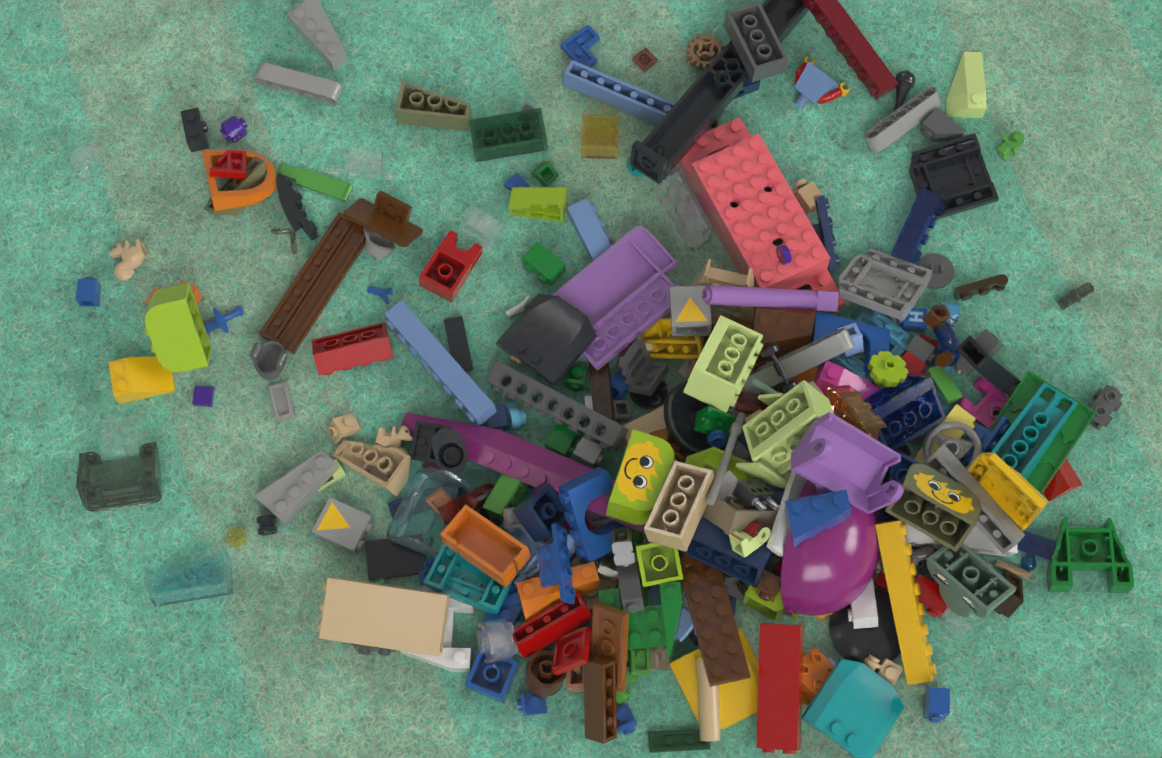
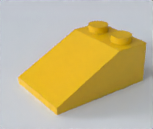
M157 356L128 357L108 362L113 397L119 404L175 392L173 374L161 366Z

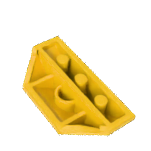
M661 318L642 335L650 358L698 359L703 350L700 336H671L670 318Z

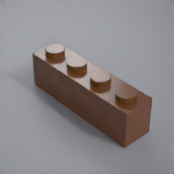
M595 655L588 658V663L584 664V727L586 739L602 744L617 738L616 660Z

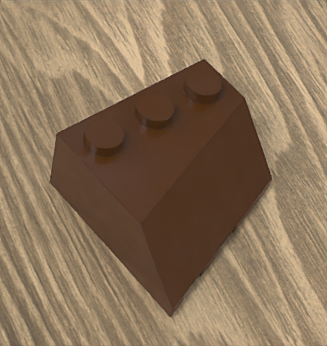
M755 307L752 330L763 335L760 343L764 345L761 351L777 343L780 349L774 355L778 359L809 344L812 337L815 315ZM760 353L759 355L755 354L758 356L755 363L772 361L770 355L762 358Z

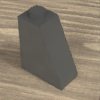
M987 329L975 339L992 355L1004 346ZM961 354L954 359L953 363L955 366L953 368L961 376L963 374L969 376L975 371Z
M635 560L628 567L617 566L624 611L635 613L645 610L643 586L641 585L637 561Z

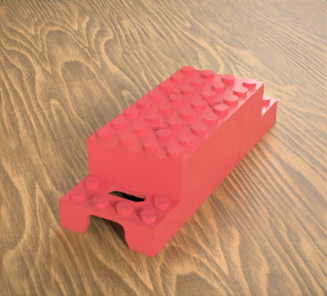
M740 117L705 132L678 165L697 199L701 202L704 212L738 273L748 275L749 268H751L755 278V287L796 290L807 285L812 290L839 292L838 287L827 270L830 256L760 134L751 137ZM770 187L771 192H766L764 189ZM736 202L738 207H731V203ZM777 239L783 240L781 245H786L791 252L792 261L785 265L780 263L776 253L778 246H774L773 241ZM838 295L837 311L820 312L832 315L841 311L844 308L845 300ZM766 308L808 315H815L817 311L806 309Z

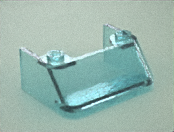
M419 469L413 475L386 535L387 539L421 554L438 555L439 551L433 548V537L429 535L438 513L425 501L426 497L441 487L454 499L457 496L459 487L469 488L470 484L448 470Z

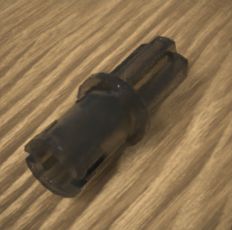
M1086 283L1076 290L1072 289L1070 293L1058 299L1057 303L1062 307V310H1065L1070 305L1081 302L1082 298L1094 292V287L1091 283Z

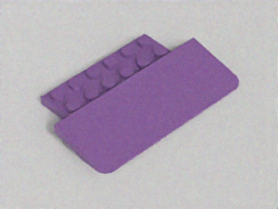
M643 226L633 228L552 294L561 297L588 316L597 337L582 355L597 371L637 338V333L642 335L670 312L669 290L670 287H676V285L666 275L677 267L678 263Z

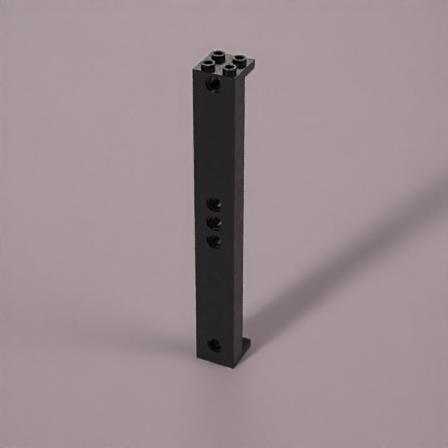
M765 0L762 4L780 43L783 42L809 11L802 0ZM732 41L725 46L641 143L636 140L633 143L629 163L631 167L660 185L747 84L750 78Z

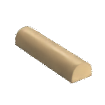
M696 658L700 741H720L718 685L709 686L702 658Z

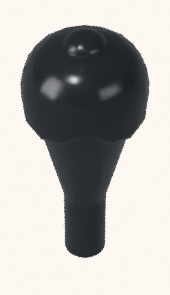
M909 70L900 71L895 76L899 84L896 86L894 111L903 105L908 93L915 85V76Z

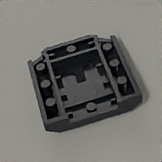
M975 133L912 152L909 175L920 207L934 220L999 201Z
M538 293L497 340L496 345L510 356L513 355L537 372L542 379L555 387L597 335L587 315L559 296Z

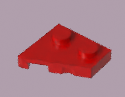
M227 150L223 157L217 160L216 166L210 168L209 177L246 179V151Z

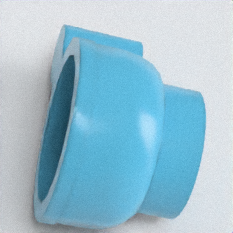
M516 401L505 402L509 428H518L522 424H526L525 410L518 409Z

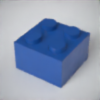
M480 647L465 686L471 691L504 704L518 671L519 663Z

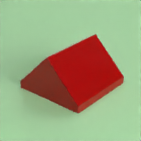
M1067 458L1043 492L1049 502L1083 485Z

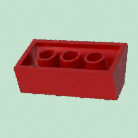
M385 322L312 340L313 357L318 375H330L334 371H346L354 366H367L371 362L387 361L393 357Z

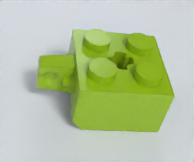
M752 585L749 586L745 593L743 604L773 620L781 618L782 614L797 619L799 616L798 613H793L792 615L785 614L781 598V588L774 602L760 599L755 594L756 587Z

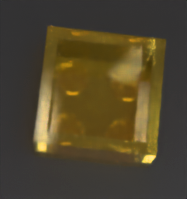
M583 115L581 158L618 159L620 116Z

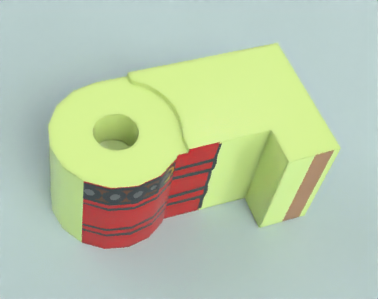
M754 520L741 532L733 531L729 534L732 550L745 558L769 539L771 534L770 528Z

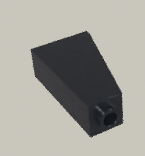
M970 335L956 348L978 373L1008 397H1011L1021 382L1017 375Z

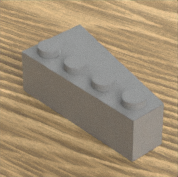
M305 0L287 13L290 25L334 72L348 62L346 51L319 0Z
M321 450L254 497L287 526L339 467L336 462Z

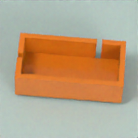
M466 504L440 534L445 546L457 554L459 552L462 558L505 588L517 575L516 569L520 571L531 558L527 546Z

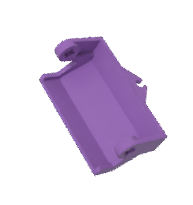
M831 412L815 419L795 450L791 452V470L816 485V495L847 489L850 504L870 514L898 501L903 494V486L897 481L892 480L881 485L888 467L899 463L901 455Z

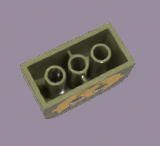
M911 465L899 482L904 489L901 498L886 506L885 512L957 552L977 524L981 511L979 498L968 488L927 465Z

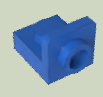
M520 693L521 699H517L518 711H522L523 716L547 713L546 698H540L534 693Z
M628 703L617 707L618 734L624 733V735H628L634 732V727H637V721L634 719Z

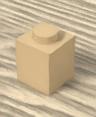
M812 181L797 190L795 197L808 215L811 212L816 213L814 196L823 194Z

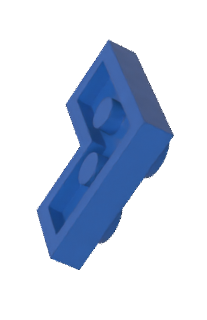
M588 24L560 46L571 60L591 68L597 63V58L588 48L600 40V36Z

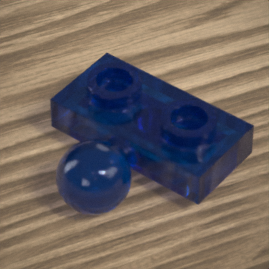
M1023 531L1025 536L1017 544V550L1026 552L1027 556L1021 559L1020 564L1023 569L1033 571L1037 566L1035 555L1051 560L1057 541Z

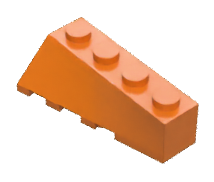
M594 562L571 568L573 572L572 585L575 593L579 591L583 597L599 588L600 580ZM540 576L516 583L525 621L532 619L561 601L559 584L543 588L541 587Z

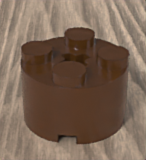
M544 650L536 651L530 656L526 666L524 682L527 688L540 698H547L557 694L562 689L567 672L557 676L552 673L555 653L553 650L551 652Z

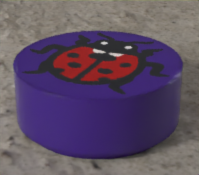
M786 245L776 248L777 257L782 265L792 261L791 252Z

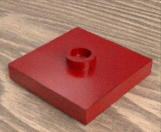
M588 626L556 640L552 673L557 676L588 663L592 635L591 628Z

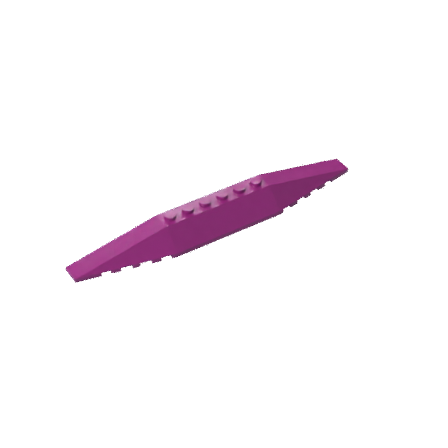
M406 412L401 426H406L410 430L412 436L416 421L452 426V429L461 435L469 460L533 487L550 483L558 496L560 494L558 486L593 470L591 467L499 429ZM611 479L612 485L614 487L615 481ZM612 490L592 500L587 507L590 511L645 533L644 527L646 524L635 525L606 516Z

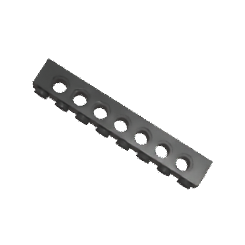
M497 360L485 380L491 384V389L499 393L501 390L507 392L505 396L514 401L516 398L522 400L520 404L529 409L532 406L537 408L536 412L544 417L547 415L552 416V421L561 426L563 422L569 425V430L577 434L579 431L585 433L584 438L592 442L595 439L600 441L599 445L609 451L611 448L618 451L629 431L619 423ZM511 379V383L506 386L507 381ZM527 387L526 392L522 394V390ZM542 395L541 401L537 402L538 397ZM558 403V407L553 410V406ZM574 411V415L568 419L569 413ZM590 419L589 425L584 427L585 421ZM603 428H606L605 433L603 435H600V431Z

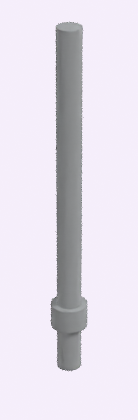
M742 412L737 414L735 422L731 425V434L707 499V504L709 505L715 504L737 438L742 433V424L745 418V414Z

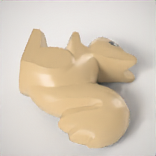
M139 238L135 240L134 246L128 240L125 241V245L118 242L109 253L112 259L122 257V261L114 267V275L120 281H127L132 278L134 269L138 268L143 260L148 257L145 245L140 242Z
M393 426L390 433L386 432L385 428L379 427L375 443L381 447H395L410 455L406 449L401 448V444L403 441H412L413 437L406 426H401L399 431H397L396 426Z

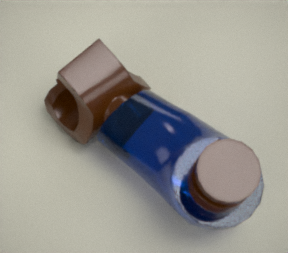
M945 304L933 306L922 319L933 329L940 345L939 353L935 359L937 365L940 367H951L960 360L961 354L956 350L960 343L949 323L945 322L950 318V312Z

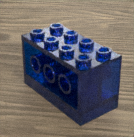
M907 374L903 383H898L896 387H884L848 408L853 424L857 429L894 451L900 446L908 445L910 440L915 437L923 436L925 431L936 427L946 419L932 378L915 374Z

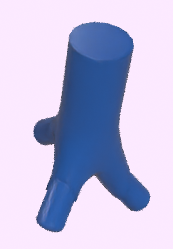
M369 286L367 289L368 293L378 295L387 305L390 304L386 295L394 293L392 288L381 289Z

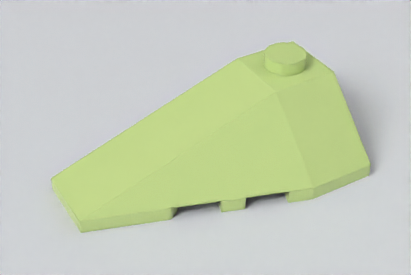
M964 51L946 98V116L983 118L986 111V87L982 52Z

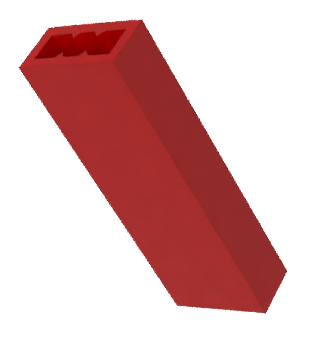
M760 624L756 748H761L762 752L774 753L775 749L783 750L784 754H795V751L801 749L804 625Z

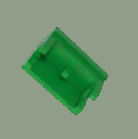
M707 406L696 413L694 430L706 435L715 430L724 431L727 435V443L731 434L730 428L732 423L735 422L736 416Z

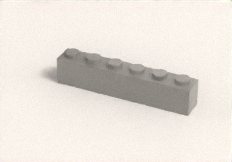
M944 444L922 463L968 488L979 498L981 511L976 525L1003 555L1016 546L1025 536Z

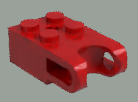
M452 230L448 232L419 276V286L451 303L472 272L483 251V246L477 243L473 244L469 250H459L455 246L458 233Z

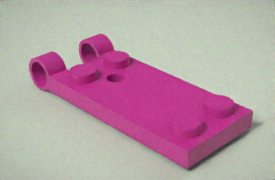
M979 376L973 383V387L986 396L977 406H974L965 397L960 398L956 404L975 417V422L989 429L997 418L993 415V411L997 410L1000 413L1009 398L987 379Z

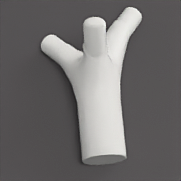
M527 296L515 307L505 311L508 318L522 312L530 296Z

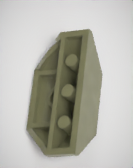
M257 157L252 158L251 162L246 163V179L229 178L218 191L247 190L259 186L265 180V161ZM210 197L204 209L213 215H238L247 206L215 211L212 198Z

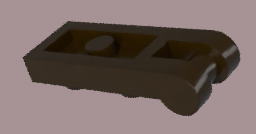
M1000 274L955 288L953 296L955 301L960 299L966 301L971 299L973 295L979 294L983 296L994 289L1003 291L1008 282V277Z

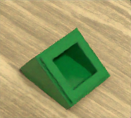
M549 161L543 162L531 172L544 187L548 186L559 176Z

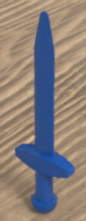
M236 306V309L222 316L214 308L215 319L204 324L206 333L218 327H221L225 333H229L226 322L239 315L241 317L244 314V310L241 306Z

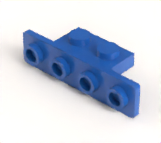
M1005 416L1001 418L993 432L975 423L973 430L980 439L982 453H991L1001 437L1010 428L1011 423ZM967 435L964 441L973 443L972 439ZM974 446L960 460L969 464L972 460Z
M553 523L551 524L553 543L536 548L541 587L548 588L559 584L561 601L574 604L575 590L572 585L573 572L570 567V551L567 546L568 534L564 526Z

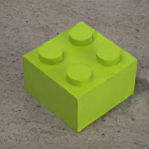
M653 542L634 546L641 585L643 587L683 579L678 549Z

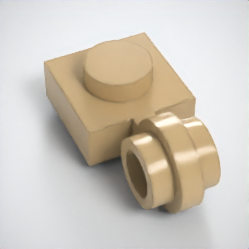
M870 654L864 659L866 666L873 671L878 668L876 673L894 686L904 669L903 666L885 657L881 664H879L880 659Z

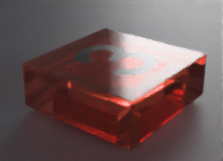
M644 48L632 58V61L645 73L658 62V59L647 48Z

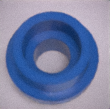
M721 430L712 431L707 436V442L711 447L721 448L727 441L726 433Z

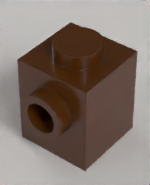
M765 570L755 594L764 601L774 602L781 588V578Z

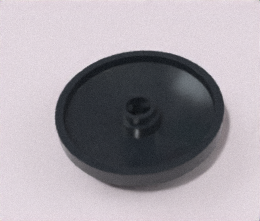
M686 380L670 390L665 399L663 412L667 430L674 442L685 452L693 455L712 448L707 442L708 435L694 430L696 413L711 405L684 393L683 391L688 382ZM725 443V445H724L723 447L718 448V449H721V450L725 449L727 443Z
M874 588L878 627L854 629L853 621L849 622L848 609H851V604L830 615L829 634L836 650L846 660L865 664L864 659L870 654L880 659L879 664H881L884 657L893 661L901 654L889 592Z

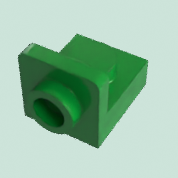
M573 364L568 370L565 380L566 387L575 392L585 390L589 368Z

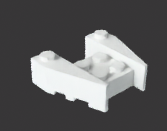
M450 598L442 655L432 656L400 651L401 654L450 672H470L472 668L471 648H453L455 613H475V607Z

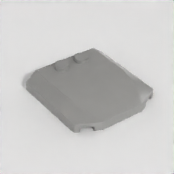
M869 249L865 255H856L840 275L838 282L839 297L896 319L905 320L927 288L932 270L880 251Z

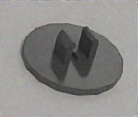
M941 254L926 255L918 263V266L932 270V275L927 285L929 288H943L951 283L954 277L952 262Z

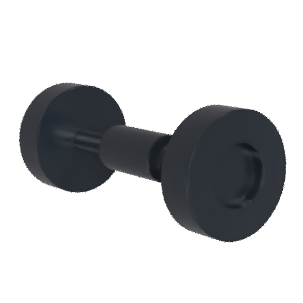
M776 343L762 350L760 354L762 358L771 356L778 376H781L785 383L779 390L785 394L798 385L797 380L788 382L781 362L777 361L774 355L780 349Z

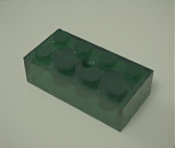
M541 108L469 120L476 162L548 150Z

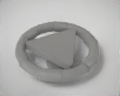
M948 421L934 427L925 438L923 446L925 460L931 455V447L935 436L939 448L944 444L958 460L974 446L972 460L965 467L967 470L976 457L982 453L981 442L976 432L970 426L956 421ZM949 429H959L968 435L973 443L939 435L938 433Z

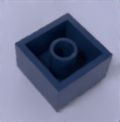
M550 483L534 487L513 510V513L534 542L551 538L553 536L551 524L557 523L562 525L566 521L564 505Z

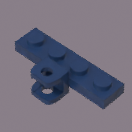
M820 194L814 196L818 223L811 225L830 256L827 270L835 271L838 270L839 258L834 252L836 240L832 229V219L828 217L827 212L830 206L828 198Z

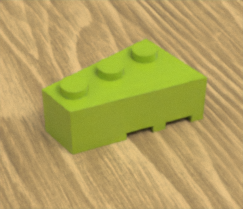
M512 187L508 207L509 215L564 223L568 204L567 187Z

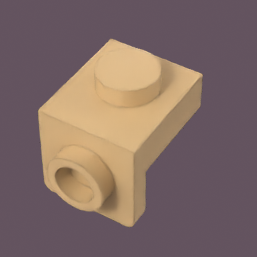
M353 413L333 418L327 427L328 434L334 443H339L342 437L358 433L361 429Z

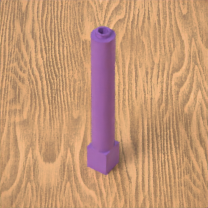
M707 285L702 291V299L707 305L837 311L839 292L721 285Z

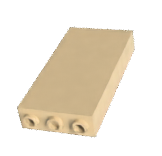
M328 577L327 581H324L323 593H325V599L320 605L322 620L318 622L317 633H320V639L432 656L442 655L450 594L339 577Z

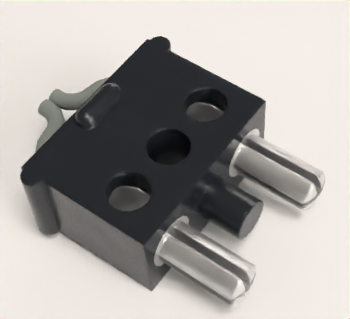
M761 479L737 480L732 495L738 498L747 508L757 507L761 512H765L769 506L774 511L780 508L773 500L775 493Z

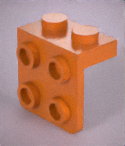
M812 648L803 657L802 702L809 706L834 667L817 648Z

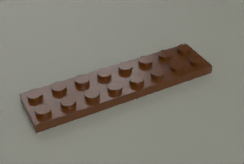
M678 550L683 579L681 580L709 686L712 687L750 678V671L721 571L683 554L682 550Z

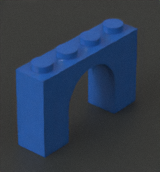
M816 311L810 343L836 331L837 328L856 323L863 339V372H871L867 366L873 355H878L880 351H889L890 329Z
M597 467L558 486L560 492L559 499L565 508L564 516L570 525V535L576 545V555L588 563L612 552L611 530L625 527L616 521H612L595 530H588L586 527L585 511L590 502L613 490L609 471Z

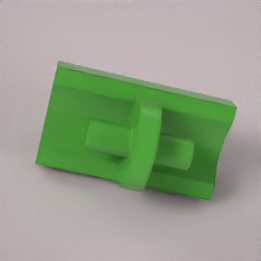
M1013 131L1009 136L1004 133L1001 136L1002 143L996 147L998 150L997 154L1005 161L1012 154L1016 157L1019 154V147L1023 145L1025 140L1023 133Z

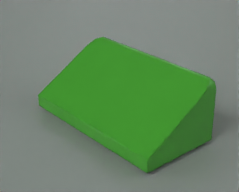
M935 366L926 371V376L946 406L963 397L944 367Z

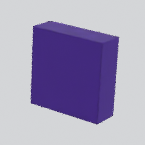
M195 386L193 406L213 407L215 388Z

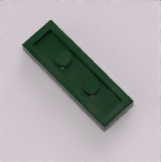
M699 729L648 732L649 753L711 750L710 741H700Z

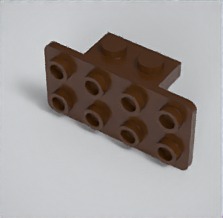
M383 191L377 193L374 204L360 198L343 213V216L350 221L362 225L366 229L391 240L401 247H408L423 232L422 228L408 222L412 206Z

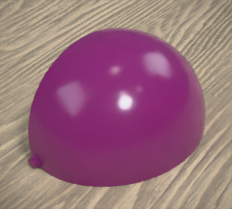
M807 480L799 498L816 495V485ZM851 505L850 518L828 530L821 531L815 537L808 538L794 548L790 531L788 530L781 570V598L785 614L792 615L793 613L809 616L830 614L848 606L863 593L875 574L880 558V547L875 524L879 523L876 511L867 514Z

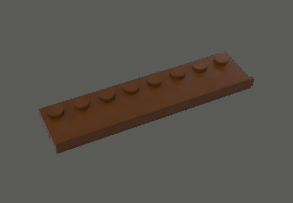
M338 213L259 332L261 337L268 341L281 343L284 349L293 355L296 353L364 249L366 237L362 225L352 222L344 217L342 213Z

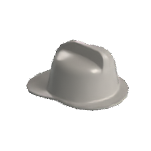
M365 227L363 228L366 237L365 250L373 256L375 261L385 258L389 252L395 250V245L391 240L383 238Z

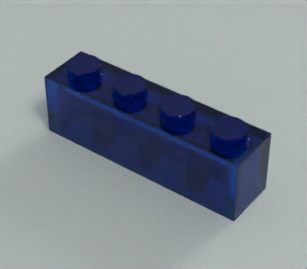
M921 187L891 252V256L913 264L919 262L922 255L921 248L923 245H927L930 237L928 233L930 229H934L937 223V213H941L945 202H943L942 194Z

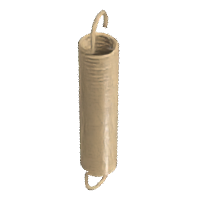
M996 559L995 566L991 565L1028 580L1031 575L1030 571Z

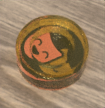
M236 527L228 531L226 540L230 546L239 548L246 543L247 535L243 529Z

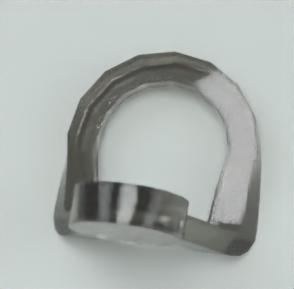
M288 228L271 229V234H290L291 253L297 254L296 233Z

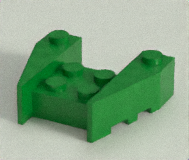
M1064 517L1058 530L1047 569L1048 592H1069L1073 586L1072 571H1107L1108 593H1129L1134 587L1133 567L1130 560L1127 559L1124 546L1119 541L1116 534L1117 530L1111 518H1107L1103 528H1069L1068 517Z
M682 582L659 584L662 605L645 606L643 611L629 613L627 661H629L628 650L666 646L667 657H673L684 606ZM619 588L599 591L600 603L624 611Z

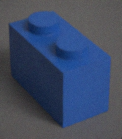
M929 687L923 694V719H929L930 723H941V720H944L950 714V689Z

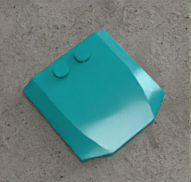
M443 544L424 581V585L434 592L450 594V598L488 613L498 614L513 580L505 588L462 558L459 552L457 554Z
M838 659L801 716V719L847 751L850 757L873 758L904 709V706L895 688L864 663Z

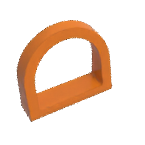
M240 149L202 151L215 211L259 203L269 197L275 190L277 177L274 166L262 155ZM227 150L246 151V163L251 162V159L254 157L265 161V173L267 176L263 183L251 189L218 191L216 177H209L210 168L216 166L217 160L223 157Z

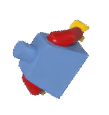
M809 56L805 57L804 63L795 71V89L801 93L795 103L802 109L809 100L817 106L818 104L833 101L840 96H846L850 91V88L847 90L843 89L846 84L844 82L837 88L839 85L815 66L816 60L808 62Z

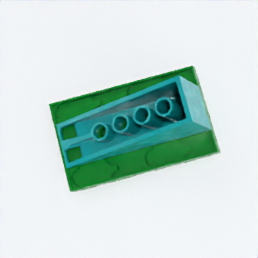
M1028 371L988 429L993 432L1003 416L1011 423L1010 428L1001 437L991 453L997 454L1007 465L1019 472L1042 495L1091 423L1096 412Z

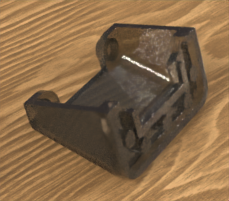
M157 442L146 443L140 446V456L102 461L101 456L95 452L79 453L76 488L84 508L90 512H99L159 502L162 498V484Z

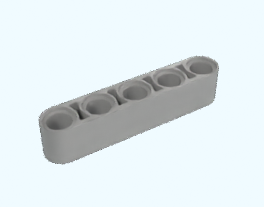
M265 62L259 64L254 77V81L259 85L264 84L263 86L278 90L280 88L281 91L292 94L298 93L297 95L311 99L314 98V100L325 103L332 102L331 104L333 105L337 104L343 89L342 85L338 82Z
M935 87L924 89L870 128L864 134L870 151L873 153L882 151L926 119L936 108L939 109L942 103Z

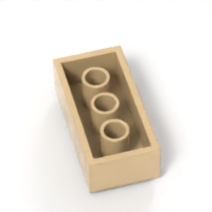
M674 461L644 527L649 542L687 551L707 506V499L715 479L712 470Z

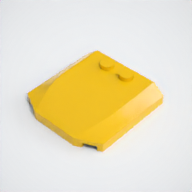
M981 453L968 468V472L1022 532L1049 503L1019 472L1007 465L995 453Z
M741 628L738 629V633L750 671V678L718 685L720 729H725L757 713L759 662ZM697 649L670 663L669 666L699 724L696 658L702 657L700 649Z

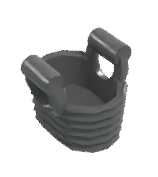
M269 341L263 345L255 343L249 355L254 362L256 371L265 380H273L279 377L287 360V354L283 345L277 341Z

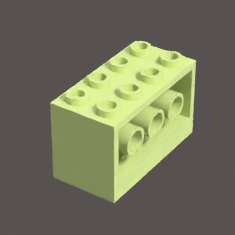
M720 315L683 392L727 413L729 406L734 407L739 397L737 395L741 393L745 385L742 380L746 382L752 370L749 367L753 368L758 358L755 354L759 355L764 345L760 343L763 335Z
M803 380L743 425L742 428L752 461L760 462L779 476L791 469V452L795 450L813 421L828 412L834 414L829 399Z

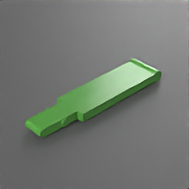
M281 164L276 173H281L283 177L287 176L290 180H295V184L343 202H347L354 187L350 183L303 167L301 170H298L295 167Z

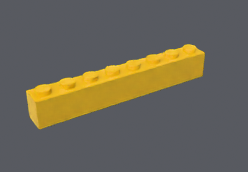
M899 519L879 522L875 524L907 685L932 682L935 678L934 675H937L935 663L931 661L930 655H933L931 643L927 642L926 635L929 634L927 623L923 622L924 606L923 603L919 602L920 586L919 583L915 582L914 577L916 575V566L914 563H911L912 547L910 543H907L906 538L908 527L906 523Z

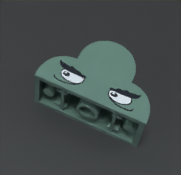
M964 543L957 552L944 545L927 558L928 570L934 580L940 585L939 591L943 601L954 613L961 617H967L971 613L978 617H985L1016 590V587Z

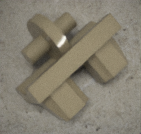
M666 646L650 648L651 670H669V657H667Z

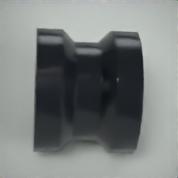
M263 515L256 518L259 524L258 535L265 536L278 532L275 526V515Z

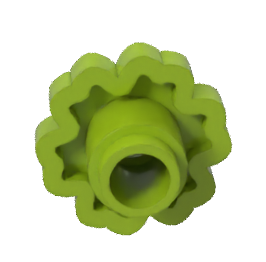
M880 351L878 355H873L867 366L871 371L870 377L880 387H896L898 383L905 381L908 370L905 368V361L898 355L893 356L889 351Z

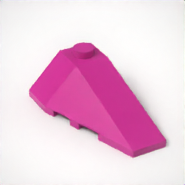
M829 361L819 365L813 380L824 396L829 399L831 407L884 413L891 397L890 393Z

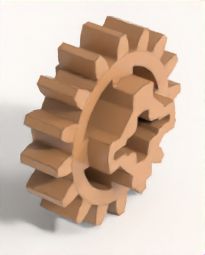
M708 33L705 34V37L699 34L698 39L692 37V42H688V48H686L687 61H690V66L696 65V70H699L700 67L703 68L704 72L717 57L715 56V50L719 54L725 45L721 44L720 38L715 40L714 34L709 37Z

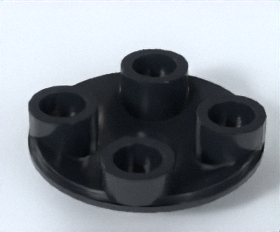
M664 381L660 382L652 396L630 392V398L633 403L645 409L661 406L665 403L668 395L667 384Z

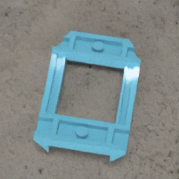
M863 311L855 320L890 329V343L894 346L891 351L893 356H900L905 351L909 334L883 313L872 311L870 314H866ZM844 353L827 360H831L834 364L847 369L870 383L874 381L870 377V373L863 372L864 363L855 355L845 357Z

